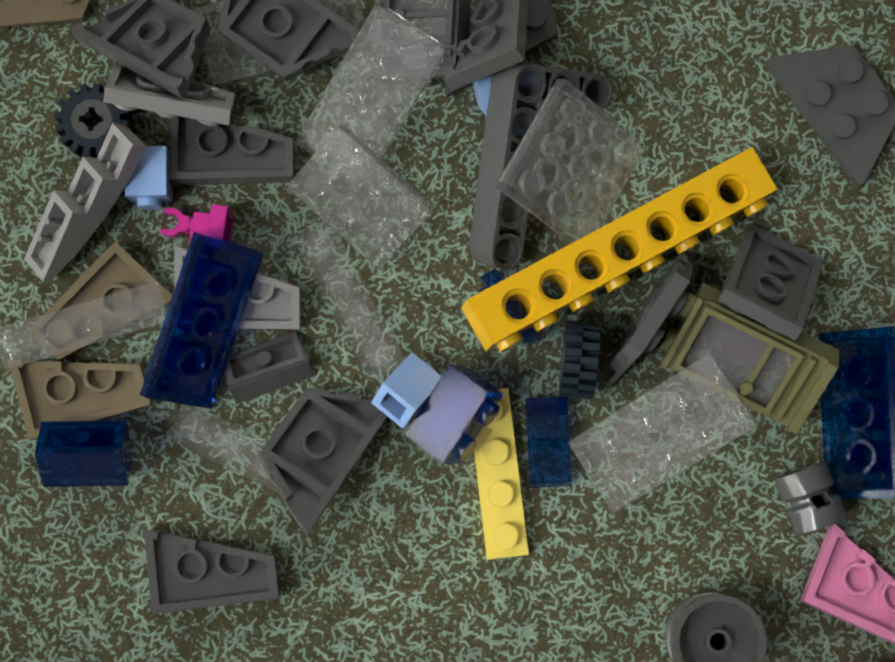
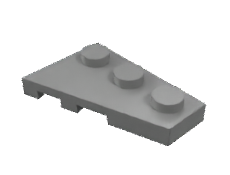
M115 62L105 85L103 102L114 104L121 110L134 111L142 109L156 112L164 118H178L181 116L197 119L198 122L204 125L217 126L220 124L229 125L235 93L192 79L188 93L182 99Z
M174 245L175 329L301 328L300 286Z

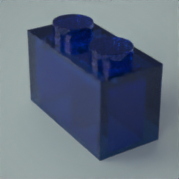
M449 364L405 435L442 464L463 462L475 450L477 446L475 439L483 426H488L497 416L500 406L497 404L504 394L466 366Z
M127 421L41 422L35 457L43 487L128 486L133 450Z

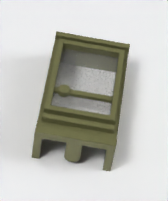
M705 283L701 284L696 295L689 292L687 294L688 299L677 314L683 317L677 329L670 326L659 346V349L665 351L660 366L665 369L669 367L787 426V430L797 434L839 368L840 350L802 331L796 340L783 334L775 333L766 325L744 314L736 313L727 305L719 302L718 298L721 291Z

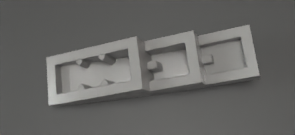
M111 124L97 158L82 157L68 191L53 190L24 258L42 282H51L81 250L106 218L133 174L146 145L126 124Z

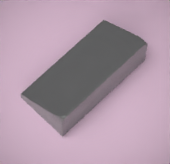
M298 330L221 357L228 388L236 404L314 377Z

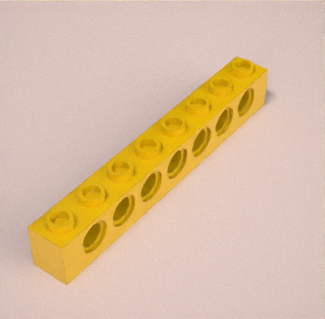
M751 147L470 297L465 301L461 309L484 350L487 352L497 346L500 352H503L523 340L520 335L523 331L534 326L535 330L539 332L559 320L556 315L558 312L570 306L574 313L595 301L592 294L605 287L608 293H611L630 282L628 274L641 268L644 274L665 263L663 255L676 249L678 255L701 243L698 236L710 230L712 235L715 236L735 224L732 218L744 212L748 218L769 206L766 199L778 189L755 150ZM720 188L726 189L732 194L733 203H728L722 199L719 191ZM685 207H692L698 212L699 222H694L687 217ZM650 225H656L664 231L665 241H659L651 235ZM614 245H625L630 251L631 259L623 260L619 258L615 253ZM579 263L590 264L595 270L596 278L594 280L584 278L579 272ZM552 282L556 284L560 290V299L547 297L543 292L542 283ZM516 301L520 303L525 311L524 318H512L506 311V302Z

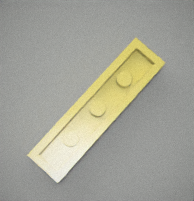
M509 388L467 393L486 558L489 560L529 555Z

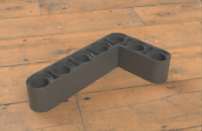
M518 63L511 69L493 73L469 243L470 254L476 262L506 271L513 269L521 261L543 105L587 111H602L611 102L613 95L611 82L606 76Z

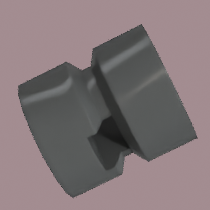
M827 461L815 463L774 478L782 501L789 502L791 505L787 515L795 535L833 525L848 517L840 495L834 494L830 490L835 482Z

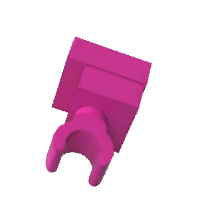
M211 204L210 214L194 212L193 218L183 215L175 208L164 209V213L169 217H177L178 224L174 229L160 230L164 236L175 239L183 236V234H190L189 242L196 248L224 253L229 252L234 212L228 206Z

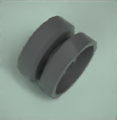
M712 591L691 594L675 606L666 621L664 632L667 656L671 662H765L768 640L764 623L751 606L734 596ZM716 633H721L722 637L717 640L718 647L714 649L710 645V638Z

